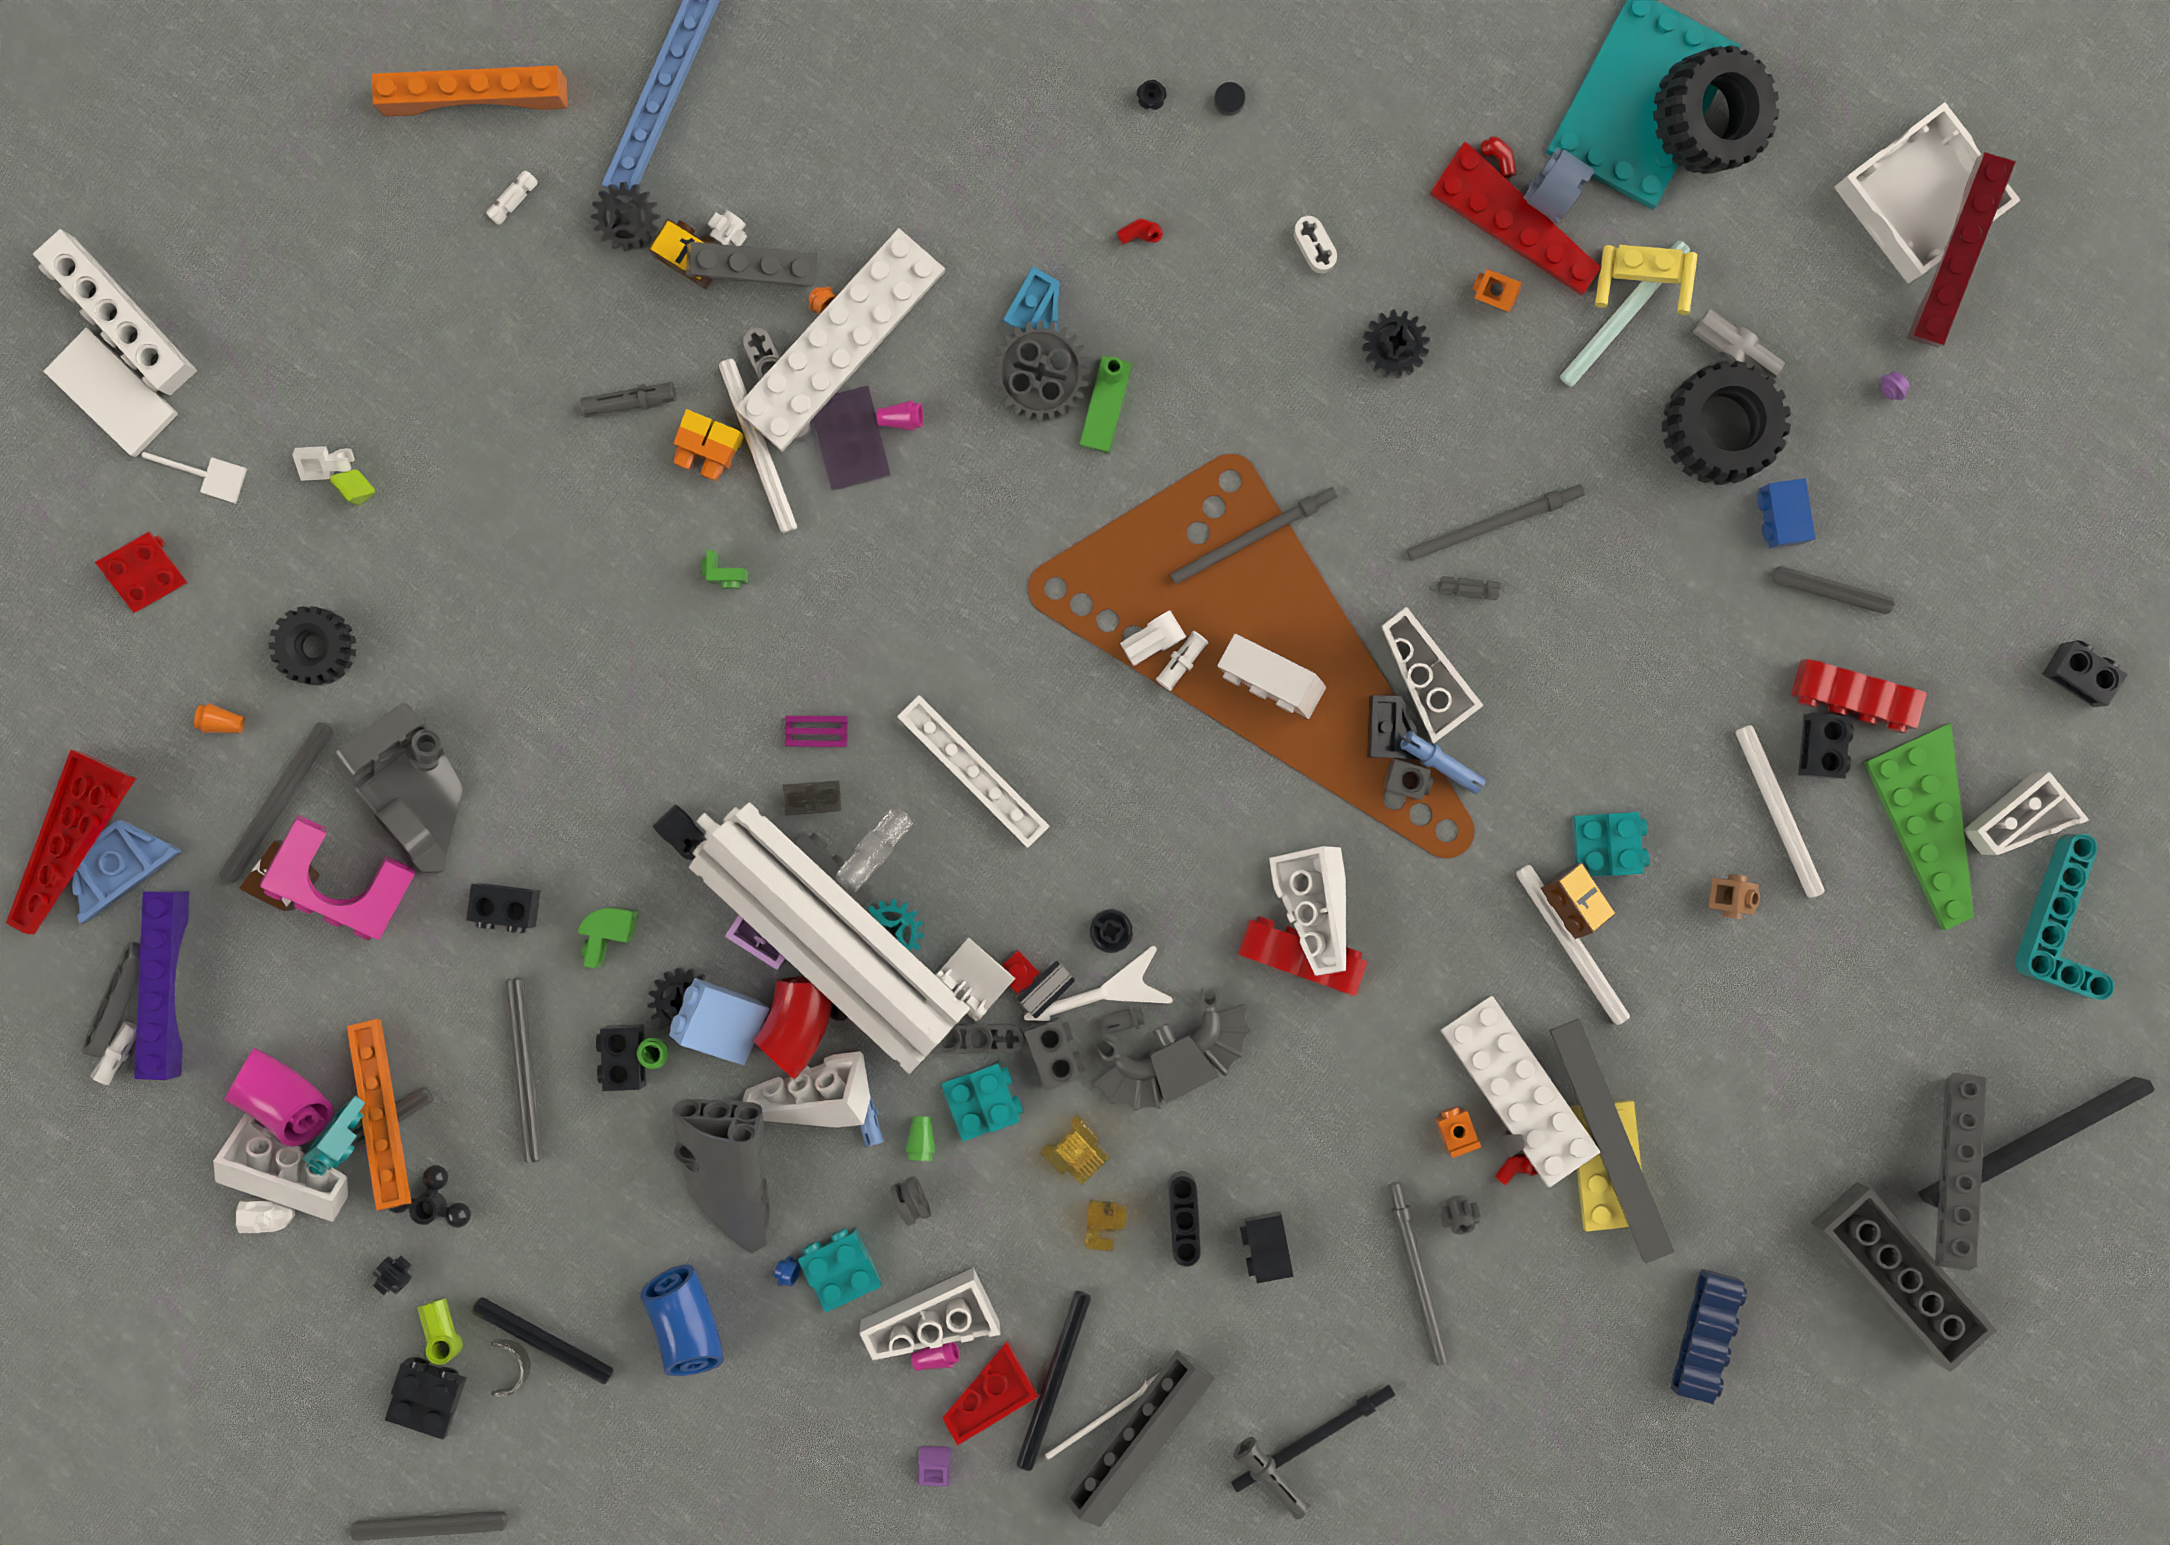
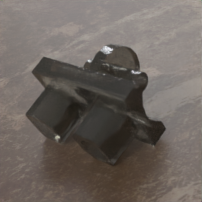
M839 780L783 785L785 816L842 811Z

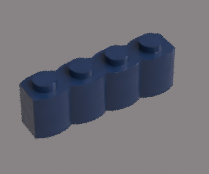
M1701 1269L1695 1287L1694 1300L1688 1314L1686 1330L1680 1345L1679 1359L1672 1377L1671 1389L1677 1395L1714 1404L1716 1397L1721 1396L1724 1385L1721 1373L1731 1360L1729 1342L1732 1336H1736L1739 1329V1319L1736 1318L1737 1311L1740 1306L1744 1305L1747 1297L1744 1282L1740 1279Z

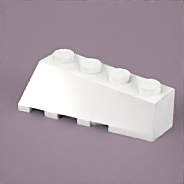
M247 1113L244 1114L213 1161L215 1182L331 1222L335 1220L348 1198L347 1176L333 1167L330 1170H326L322 1176L313 1173L306 1166L308 1163L302 1159L305 1153L301 1151V1147L284 1145L268 1128L257 1124L254 1118Z

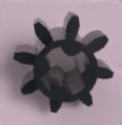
M388 1256L372 1273L377 1278L373 1287L383 1295L390 1290L395 1295L398 1294L413 1277L408 1273V1269L412 1265L402 1256L395 1260Z

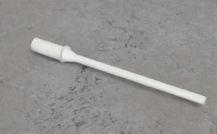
M1158 1374L1148 1381L1145 1380V1383L1136 1393L1046 1453L1047 1459L1049 1460L1140 1398Z

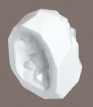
M247 1198L238 1204L236 1227L239 1233L275 1232L290 1224L295 1217V1209L264 1198Z

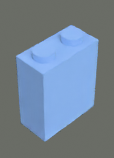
M694 978L691 986L684 993L683 1005L678 1015L671 1022L669 1036L681 1046L744 1066L754 1045L752 1040L759 1033L769 1008L758 999Z

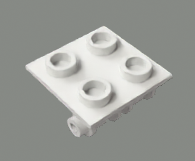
M970 938L962 944L935 975L955 994L958 1000H962L970 1008L967 1014L976 1022L983 1017L991 1005L1015 979Z

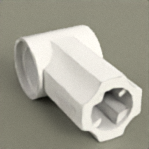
M1171 611L1152 620L1147 624L1148 627L1120 643L1133 666L1160 650L1165 651L1186 638Z

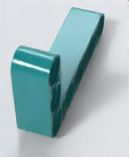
M2069 833L2061 836L2056 843L2015 957V967L2023 976L2077 996L2105 1000L2113 994L2115 987L2113 979L2108 974L2060 957L2098 851L2097 841L2089 834ZM2076 841L2080 843V851L2077 855L2073 849ZM2066 869L2070 874V879L2067 883L2063 880V873ZM2057 898L2060 905L2058 911L2055 913L2052 905L2054 900ZM2045 928H2047L2049 931V937L2044 942L2042 938V932ZM2034 957H2037L2039 961L2036 970H2033L2031 966ZM2066 968L2068 975L2066 980L2062 981L2061 971ZM2095 978L2097 986L2092 992L2090 983Z

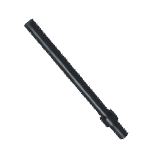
M1387 1385L1369 1397L1366 1394L1356 1400L1357 1404L1273 1455L1275 1468L1277 1469L1361 1416L1368 1417L1376 1412V1407L1396 1396L1391 1386ZM1249 1470L1231 1481L1238 1493L1257 1480L1252 1478Z

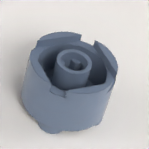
M1557 147L1523 197L1529 205L1555 223H1558L1564 217L1582 192V185L1585 181L1588 182L1595 171L1565 149L1561 150Z

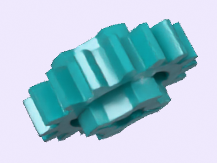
M892 899L890 906H887L884 900H880V909L877 910L872 905L868 907L871 916L884 928L886 925L893 927L902 923L895 935L897 940L909 952L912 953V948L921 949L922 946L916 940L917 938L925 937V933L918 932V927L922 926L924 922L915 921L914 917L918 914V911L914 910L909 913L907 911L908 902L898 907L897 899ZM884 912H897L903 916L898 920L889 919L884 915ZM910 924L912 933L910 942L907 943L904 934L905 928Z

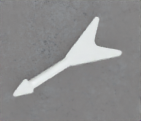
M1155 946L1148 948L1102 984L1100 988L1055 1001L1038 1018H1034L1028 1012L1024 1015V1019L1049 1021L1052 1015L1103 999L1172 1003L1173 999L1170 996L1143 982V974L1157 948Z

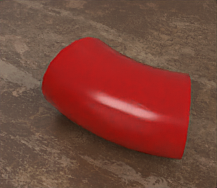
M805 976L777 979L774 1001L769 1016L752 1041L795 1080L808 1065L819 1047L830 1019L833 1002Z

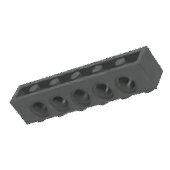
M1952 1073L1945 1079L1935 1266L1967 1271L1977 1267L1986 1077Z

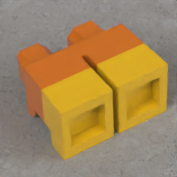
M686 409L673 442L677 447L673 463L690 471L696 456L705 460L700 475L717 482L725 468L730 470L732 459L738 447H741L745 436L736 429Z

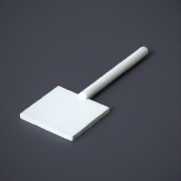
M146 452L141 454L145 459L205 477L200 490L201 493L232 503L237 502L247 472V468L212 457L206 472Z

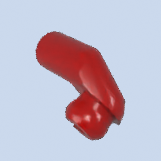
M1491 136L1489 140H1483L1481 143L1482 154L1487 157L1494 155L1499 159L1500 171L1505 178L1516 176L1517 171L1512 148L1497 136Z
M1142 218L1116 231L1122 245L1135 238L1149 243H1157L1163 237L1162 228L1158 224Z
M1515 1154L1511 1158L1510 1156L1494 1177L1507 1186L1515 1174L1529 1173L1530 1176H1535L1538 1173L1525 1154Z

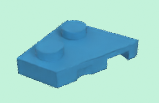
M1033 266L1002 322L1012 328L1018 326L1023 332L1026 331V322L1028 321L1032 324L1033 329H1037L1039 320L1043 321L1044 329H1048L1050 324L1055 322V331L1057 332L1060 282Z

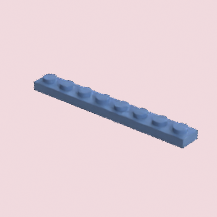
M720 0L682 1L602 182V186L605 189H608V185L615 184L619 190L621 182H627L629 189L634 184H640ZM622 195V196H624V197H626V198H628V199H631V200L633 199V198L630 197V196Z

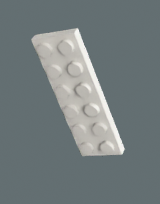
M1489 996L1440 1030L1511 1135L1522 1134L1526 1138L1527 1146L1522 1151L1547 1187L1550 1188L1601 1153L1493 996Z

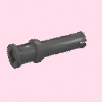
M1248 1437L1239 1443L1234 1451V1458L1238 1462H1243L1250 1470L1252 1478L1262 1481L1292 1513L1294 1518H1303L1308 1513L1310 1505L1275 1468V1460L1270 1455L1264 1454L1258 1447V1441L1254 1437Z

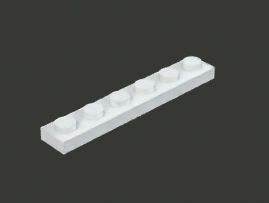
M920 695L897 716L1027 848L1050 827Z

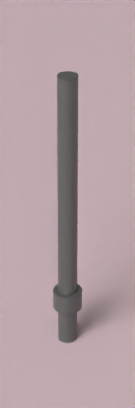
M1579 484L1561 492L1557 490L1544 494L1542 499L1407 549L1408 556L1412 561L1542 511L1549 510L1551 512L1562 508L1564 503L1584 496L1583 487Z
M1330 487L1312 498L1307 496L1298 501L1299 505L1172 572L1170 576L1176 585L1302 516L1307 518L1318 512L1317 508L1338 497L1335 489Z
M1394 1182L1388 1185L1394 1205L1392 1209L1394 1221L1399 1224L1435 1363L1437 1366L1445 1365L1448 1363L1410 1221L1413 1218L1410 1205H1406L1401 1183Z

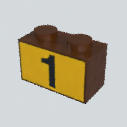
M667 219L649 247V252L655 259L706 290L712 281L711 278L686 276L687 244L690 242L718 243L707 236L703 240L693 234L695 230L681 220L676 224Z
M1582 862L1563 869L1540 888L1546 896L1548 903L1555 909L1565 928L1574 939L1594 933L1616 915V912Z

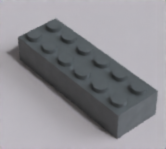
M1856 1182L1811 1223L1931 1359L1947 1371L1951 1372L1997 1331L1940 1266H1935V1260L1871 1188Z

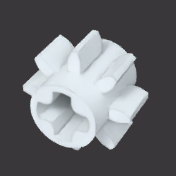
M728 210L724 215L716 212L708 222L712 229L709 237L718 244L741 246L747 237L743 231L746 224Z

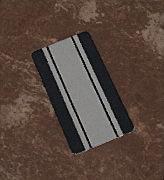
M1055 961L1017 1000L1034 1018H1038L1075 982V979L1058 961Z

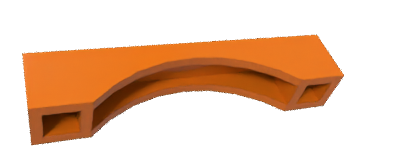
M557 65L372 74L373 105L385 117L417 115L436 108L467 104L509 105L535 110L567 109L566 77Z

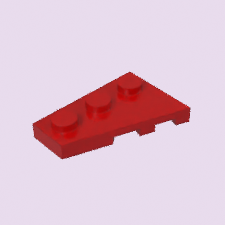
M1008 1341L942 1417L957 1446L1039 1396Z

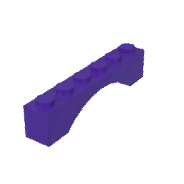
M143 891L134 1079L168 1080L181 1076L183 1044L176 1020L175 980L179 950L188 924L190 891Z

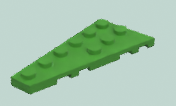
M1947 723L1863 762L1942 930L1952 928L1974 917L1951 723Z

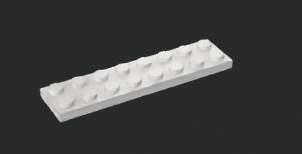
M898 228L735 407V411L783 452L945 273V268Z

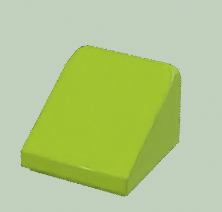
M356 469L330 477V482L347 502L356 506H361L376 492L361 472Z

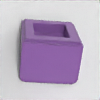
M920 1447L918 1485L949 1487L951 1449L949 1447Z

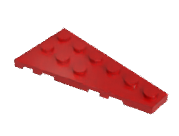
M70 749L6 924L22 933L33 935L36 933L133 785L136 777L84 752Z

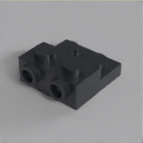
M420 1357L406 1359L400 1364L391 1391L393 1396L385 1421L444 1440L448 1435L467 1377L458 1375L459 1372L450 1367L437 1368L431 1366L428 1360Z

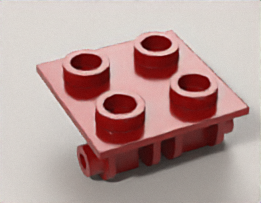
M150 531L95 561V564L133 613L188 583L162 547L165 546L163 539L159 535L154 537Z

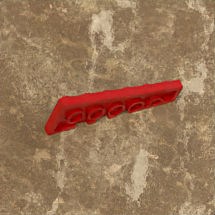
M1465 141L1429 194L1581 296L1601 269L1591 257L1547 216L1529 205L1527 200L1523 198L1524 195Z

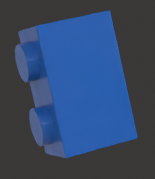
M1806 478L1769 483L1759 488L1760 493L1757 496L1759 510L1763 511L1765 521L1762 526V534L1764 540L1768 541L1769 549L1804 544L1816 539Z

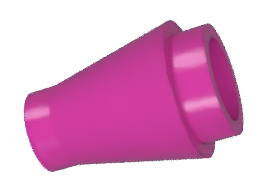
M913 400L877 409L878 426L915 431L916 428H922L924 414L922 404L914 403Z
M956 1341L942 1344V1347L932 1349L926 1347L911 1354V1361L915 1371L952 1368L954 1363H958L960 1360Z

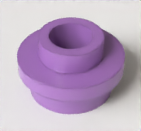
M1896 371L1884 374L1879 380L1881 392L1890 400H1903L1910 389L1907 379Z

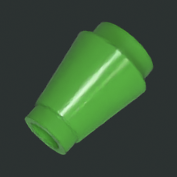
M648 1038L641 1042L637 1049L638 1061L645 1068L657 1069L666 1062L669 1047L664 1041L657 1038ZM654 1048L659 1049V1056L654 1053Z
M912 1116L905 1152L908 1153V1160L932 1161L933 1153H936L931 1117Z

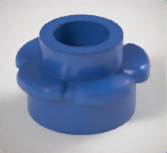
M791 1256L787 1257L785 1261L780 1260L774 1272L777 1284L779 1286L787 1285L792 1287L799 1277L801 1266Z

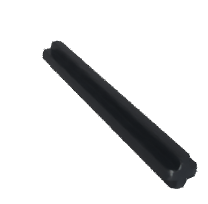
M484 1297L478 1299L473 1307L472 1312L474 1315L601 1384H606L613 1374L614 1369L611 1366Z

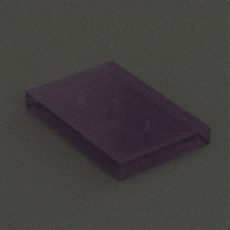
M869 386L834 394L813 417L831 490L834 491L891 476Z

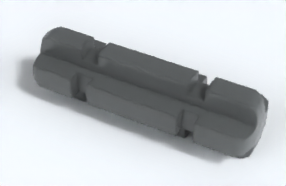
M1443 576L1439 582V593L1443 595H1452L1453 592L1456 593V596L1481 599V596H1485V599L1497 600L1501 589L1498 582L1487 581V584H1483V580L1458 578L1457 581L1454 580V577Z

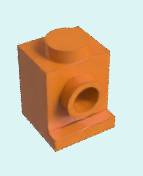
M1486 269L1485 274H1478L1472 290L1476 291L1475 299L1511 312L1523 282ZM1499 283L1502 285L1503 290L1500 295L1496 296L1492 293L1491 288L1494 284Z
M1453 1106L1441 1111L1442 1116L1434 1118L1446 1152L1452 1158L1482 1148L1468 1111L1464 1108L1459 1109L1458 1106ZM1462 1126L1463 1134L1457 1137L1454 1136V1128Z

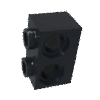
M2076 640L2061 643L2042 675L2092 707L2108 706L2128 674L2120 670V665L2114 660L2100 657L2092 652L2094 650L2093 647L2083 641ZM2071 657H2074L2077 663L2075 670L2070 666ZM2098 673L2101 675L2103 680L2101 687H2099L2096 683V676Z
M1819 713L1804 714L1798 776L1846 779V773L1849 772L1851 767V757L1848 755V748L1854 736L1851 717ZM1826 724H1830L1834 729V735L1831 739H1828L1824 734ZM1824 754H1827L1831 759V766L1828 770H1825L1821 764Z
M471 883L466 921L476 922L477 928L495 929L496 924L507 926L506 931L525 933L526 928L536 927L541 890ZM486 898L490 899L494 905L493 912L490 915L486 914L482 909L483 901ZM516 902L521 903L525 910L521 919L516 918L513 914V906Z
M644 1024L605 1026L600 1029V1034L596 1036V1050L601 1052V1065L597 1067L598 1083H602V1091L640 1090L646 1086V1068L640 1064L637 1058V1049L641 1042L644 1041ZM616 1034H620L625 1038L626 1047L624 1050H619L614 1046L613 1038ZM617 1065L623 1066L626 1069L627 1079L625 1081H620L615 1077L614 1069Z

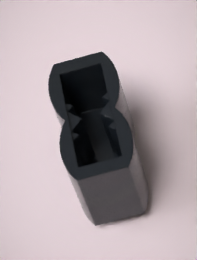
M1281 1211L1244 1218L1245 1226L1240 1227L1243 1246L1249 1245L1251 1257L1246 1258L1249 1277L1255 1276L1257 1284L1294 1277Z

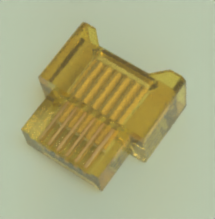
M1078 1113L1073 1117L1072 1128L1055 1144H1046L1040 1150V1154L1061 1175L1068 1171L1081 1185L1110 1159V1156L1096 1143L1100 1139V1135Z

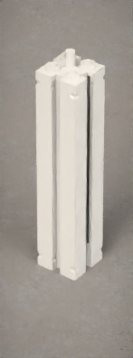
M750 802L741 810L735 807L724 818L723 821L725 823L722 826L715 823L704 813L696 822L707 832L704 835L707 840H704L693 851L696 857L689 868L697 876L703 877L704 882L892 1059L898 1060L900 1066L910 1074L970 1008L962 1000H958L955 994L772 822L765 816H761L758 812L759 810Z

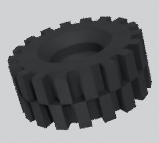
M305 606L297 607L298 611L289 610L286 612V619L279 618L276 621V624L280 626L279 629H272L270 636L275 637V642H269V649L275 650V654L270 655L272 662L279 664L276 667L280 673L287 674L286 678L311 685L330 684L335 682V677H343L346 673L342 670L344 668H351L353 662L348 661L350 655L356 656V650L351 649V644L356 643V638L349 634L353 630L349 624L343 622L345 619L340 615L334 614L332 611L310 606V608ZM312 634L321 636L325 642L324 652L317 658H310L303 651L305 639Z

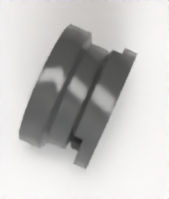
M915 1176L908 1178L906 1183L902 1185L897 1183L891 1186L894 1202L907 1226L915 1224L916 1219L920 1217L926 1219L932 1215L926 1195Z

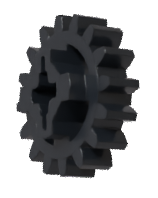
M621 182L619 190L615 184L608 185L610 193L604 190L598 193L602 201H594L592 203L598 209V213L592 214L591 218L599 222L593 228L594 231L602 230L604 232L601 238L602 242L611 239L613 249L618 248L622 244L624 251L631 250L632 243L636 249L643 247L641 239L646 242L653 240L649 231H658L659 228L653 224V220L659 219L660 215L652 212V209L658 204L657 202L649 203L647 201L650 195L649 191L640 194V185L634 184L629 189L627 182ZM626 195L633 199L628 203H623L616 197ZM632 209L628 216L630 221L619 224L623 217L621 212ZM642 209L645 213V223L641 221ZM607 210L610 212V223H609V224H608L607 218H606V211H607ZM622 230H628L631 234H634L635 236L622 237L618 234L619 232H622Z
M1395 309L1391 310L1389 318L1380 313L1377 317L1379 324L1371 321L1368 327L1372 332L1365 331L1362 337L1369 341L1361 347L1362 351H1369L1370 353L1365 359L1366 363L1374 361L1376 364L1373 371L1376 372L1380 368L1384 369V377L1386 378L1391 371L1395 373L1396 379L1402 376L1403 370L1408 375H1411L1414 372L1413 365L1420 368L1423 364L1420 357H1426L1429 353V350L1423 347L1430 341L1429 337H1422L1426 326L1417 327L1416 323L1419 317L1415 316L1412 320L1407 319L1408 311L1406 310L1402 313L1401 317L1397 316ZM1395 325L1394 329L1389 332H1379L1387 326ZM1407 329H1408V330L1411 332V334L1413 335L1414 340L1410 338V336H1409V334H1408V332H1407ZM1399 333L1397 340H1399L1398 345L1400 347L1398 348V350H1396V352L1393 355L1392 353L1394 349L1392 340L1395 339L1396 335ZM1377 348L1381 349L1385 359H1383L1380 356V354L1377 351ZM1402 356H1412L1409 360L1403 363H1396L1397 360Z
M677 968L675 976L670 971L663 973L665 981L661 979L654 981L658 990L649 991L648 995L654 997L655 1000L647 1004V1007L655 1008L656 1013L651 1016V1019L660 1018L662 1020L659 1025L660 1029L671 1026L673 1020L665 1010H669L675 1016L678 1015L682 1004H677L676 999L680 998L681 994L682 998L684 997L689 983L692 984L694 978H696L694 977L695 969H689L686 975H684L683 969ZM702 974L697 979L704 981L706 976ZM673 983L672 993L668 997L663 998L665 990Z

